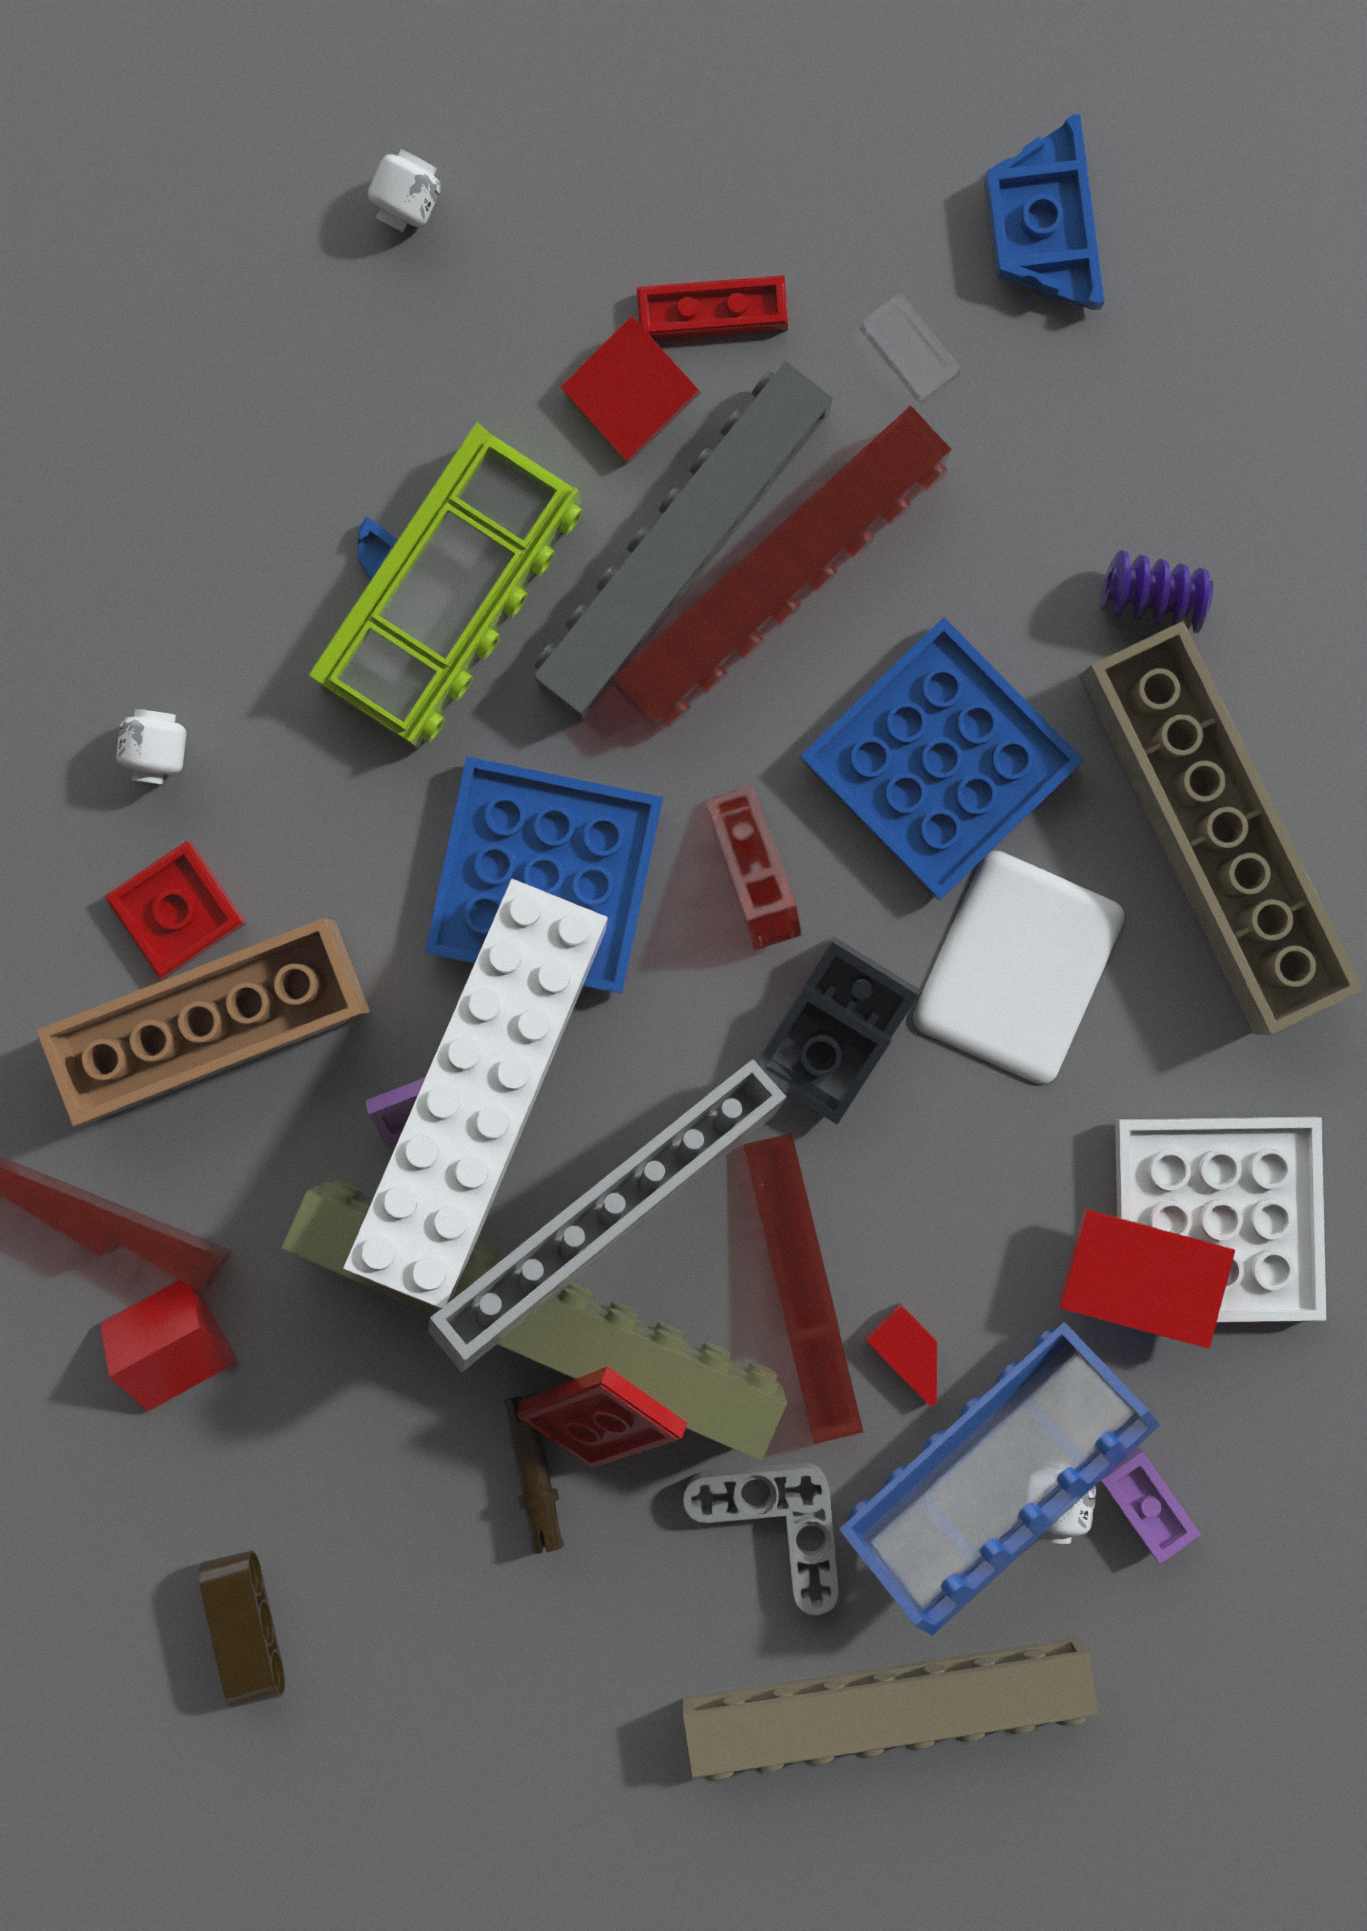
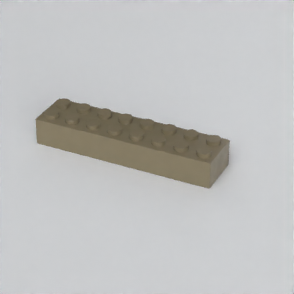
M1184 621L1100 660L1082 672L1079 678L1254 1035H1273L1364 991Z

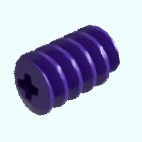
M1120 550L1116 553L1107 569L1101 593L1100 610L1103 609L1108 599L1114 600V614L1119 617L1128 604L1133 605L1134 620L1140 621L1147 608L1153 609V623L1155 625L1161 623L1167 612L1172 613L1173 626L1184 621L1186 617H1191L1192 631L1198 634L1206 621L1212 602L1213 581H1210L1208 570L1199 567L1190 576L1189 567L1182 563L1177 564L1170 573L1169 562L1164 559L1157 560L1150 569L1149 557L1142 554L1137 556L1130 565L1129 553Z

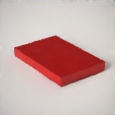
M1083 1208L1058 1307L1210 1349L1235 1249Z
M608 1366L524 1399L517 1412L519 1419L591 1468L680 1440L687 1426L686 1421Z

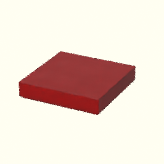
M633 316L560 386L629 463L701 394L700 390Z
M188 840L104 896L159 979L164 980L247 924L193 843Z

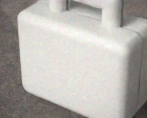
M990 851L978 864L913 1012L915 1027L923 1034L1036 1084H1047L1053 1081L1060 1070L1124 924L1125 914L1122 907L1113 900L1002 851Z

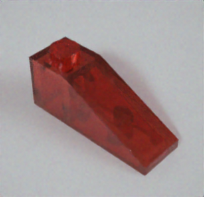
M753 784L705 799L754 951L802 936L797 906Z

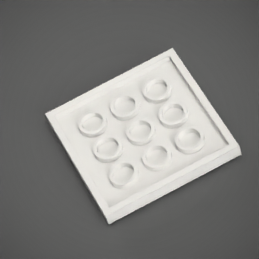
M1321 1117L1115 1119L1117 1217L1235 1249L1217 1322L1326 1321Z

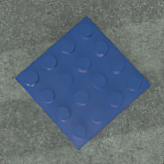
M945 617L929 630L799 757L937 901L941 900L1084 761L1063 737Z
M466 756L425 953L475 963L511 879H514L608 917L606 932L583 986L623 994L663 797Z

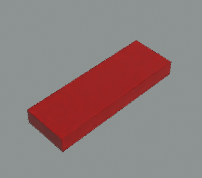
M785 275L636 287L639 324L655 341L788 330Z

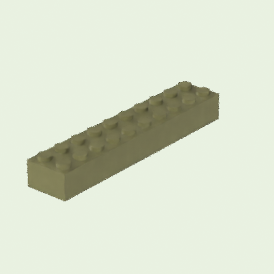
M335 1178L332 1184L324 1182L306 1191L281 1247L282 1249L430 1315H434L440 1310L343 1269L372 1201L360 1197L363 1191L360 1187L345 1180ZM476 1241L453 1299L502 1260L498 1258L501 1253L499 1249L485 1242ZM575 1282L570 1283L497 1343L575 1379L608 1366L686 1421L687 1429L760 1461L764 1458L787 1405L783 1385L776 1381L778 1374L773 1370L755 1362H750L748 1368L730 1361L732 1354L729 1351L710 1342L704 1341L701 1348L683 1340L685 1332L668 1323L658 1321L656 1327L637 1319L639 1315L637 1310L617 1301H611L610 1306L591 1299L593 1292L590 1289Z

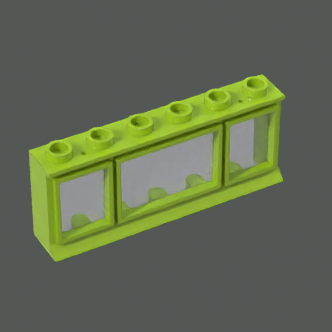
M476 422L309 673V676L319 685L415 748L419 749L424 740L431 743L444 725L445 718L441 714L451 699L456 702L459 701L469 688L473 680V676L469 672L478 658L486 660L498 644L501 635L496 631L506 616L514 618L524 605L528 596L524 589L533 575L536 574L541 577L550 566L556 553L551 548L561 533L569 535L579 522L583 513V509L579 507L581 504L579 489L568 485L490 434L483 426Z

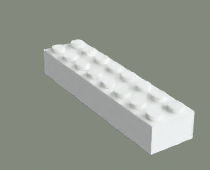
M511 879L343 1269L439 1309H442L452 1301L606 932L608 917Z

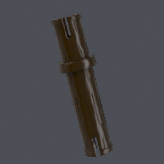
M526 1394L523 1399L522 1395L504 1400V1407L507 1410L522 1495L518 1497L519 1506L526 1511L532 1542V1553L540 1554L543 1552L544 1547L546 1548V1553L562 1548L564 1541L561 1537L555 1502L559 1500L558 1489L552 1488L542 1434L517 1416L522 1401L536 1395Z

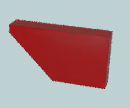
M899 1303L865 1337V1340L932 1408L937 1403V1340Z

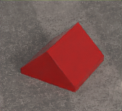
M191 1274L100 1324L109 1377L147 1412L238 1362Z

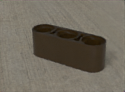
M251 1550L201 1562L199 1567L200 1590L223 1693L228 1706L234 1708L281 1697L285 1691L284 1668L257 1554Z

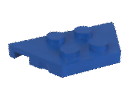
M1073 114L1065 119L1061 127L1043 139L1039 136L1024 146L1020 154L1013 158H1006L987 171L984 182L996 275L999 278L1091 310H1101L1105 299L1081 115Z

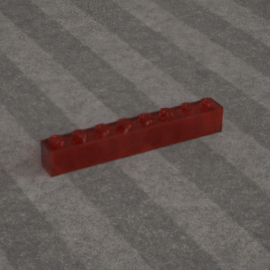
M910 405L613 678L615 687L655 730L664 722L668 727L673 726L690 710L691 706L687 701L697 691L702 689L707 694L714 689L728 674L724 667L734 657L739 655L742 660L747 658L765 640L761 633L772 622L775 621L781 626L799 610L801 604L797 599L809 588L812 587L815 592H818L826 586L838 573L834 565L847 553L854 559L863 552L875 538L870 533L883 520L891 525L901 517L911 506V502L907 499L920 486L925 491H928L939 482L948 471L944 464L952 449Z

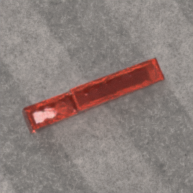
M789 1133L743 1144L813 1442L816 1444L863 1433L840 1336L838 1320L793 1135Z
M0 1156V1195L100 1256L117 1250L121 1244L195 1290L201 1291L212 1285L232 1252L228 1248Z

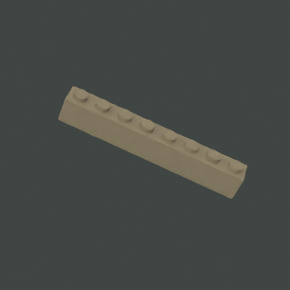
M1079 1637L683 1698V1720L692 1778L704 1776L706 1780L710 1781L723 1780L732 1776L735 1771L754 1769L759 1773H770L781 1769L786 1763L804 1761L809 1765H821L832 1761L834 1756L851 1753L859 1757H873L883 1753L885 1748L903 1745L908 1749H924L932 1746L935 1740L955 1738L963 1742L976 1741L983 1738L987 1732L1005 1730L1012 1734H1022L1034 1730L1035 1725L1052 1722L1061 1726H1074L1083 1723L1086 1720L1085 1717L1099 1715L1090 1654Z

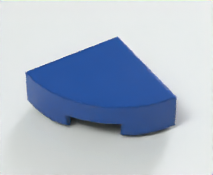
M366 516L358 531V557L363 572L371 581L398 539Z

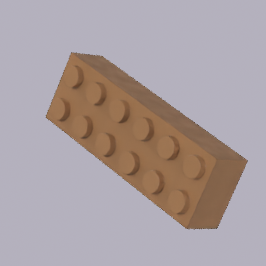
M322 918L40 1028L36 1032L72 1126L93 1123L371 1014L336 921Z

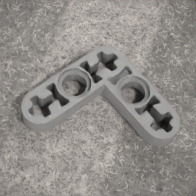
M801 1462L703 1471L694 1474L688 1479L684 1486L683 1503L689 1516L698 1522L714 1523L785 1516L791 1583L796 1604L805 1613L817 1616L829 1612L835 1606L838 1600L839 1588L830 1490L826 1476L820 1467L812 1463ZM810 1476L812 1484L820 1485V1489L812 1490L811 1499L803 1500L799 1491L784 1492L786 1503H778L779 1491L775 1480L776 1477H784V1488L799 1486L801 1482L800 1477ZM754 1479L762 1480L770 1487L768 1500L758 1506L746 1503L741 1495L743 1486L748 1481ZM734 1481L733 1497L736 1507L727 1508L728 1498L722 1497L712 1500V1508L703 1509L699 1500H692L691 1496L699 1495L700 1486L710 1485V1491L713 1494L727 1493L725 1482ZM805 1526H817L824 1532L825 1540L819 1549L805 1551L796 1543L798 1532ZM828 1560L827 1565L820 1564L821 1562ZM798 1562L806 1564L799 1568L797 1567ZM807 1564H817L821 1585L829 1586V1589L821 1591V1599L811 1600L809 1592L801 1591V1589L808 1588L810 1585Z

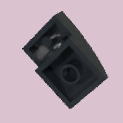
M833 937L756 1063L780 1090L838 1125L891 1043L893 1034L919 996V989L838 938Z

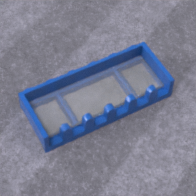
M1065 1322L1057 1329L1051 1328L1042 1333L1033 1345L1034 1350L1020 1363L1014 1362L1004 1368L996 1379L997 1384L983 1397H975L966 1403L959 1413L960 1418L946 1431L942 1430L933 1434L922 1447L923 1452L909 1465H902L895 1469L885 1480V1487L872 1499H866L858 1503L848 1514V1521L839 1529L912 1623L931 1636L1160 1426L1144 1404Z

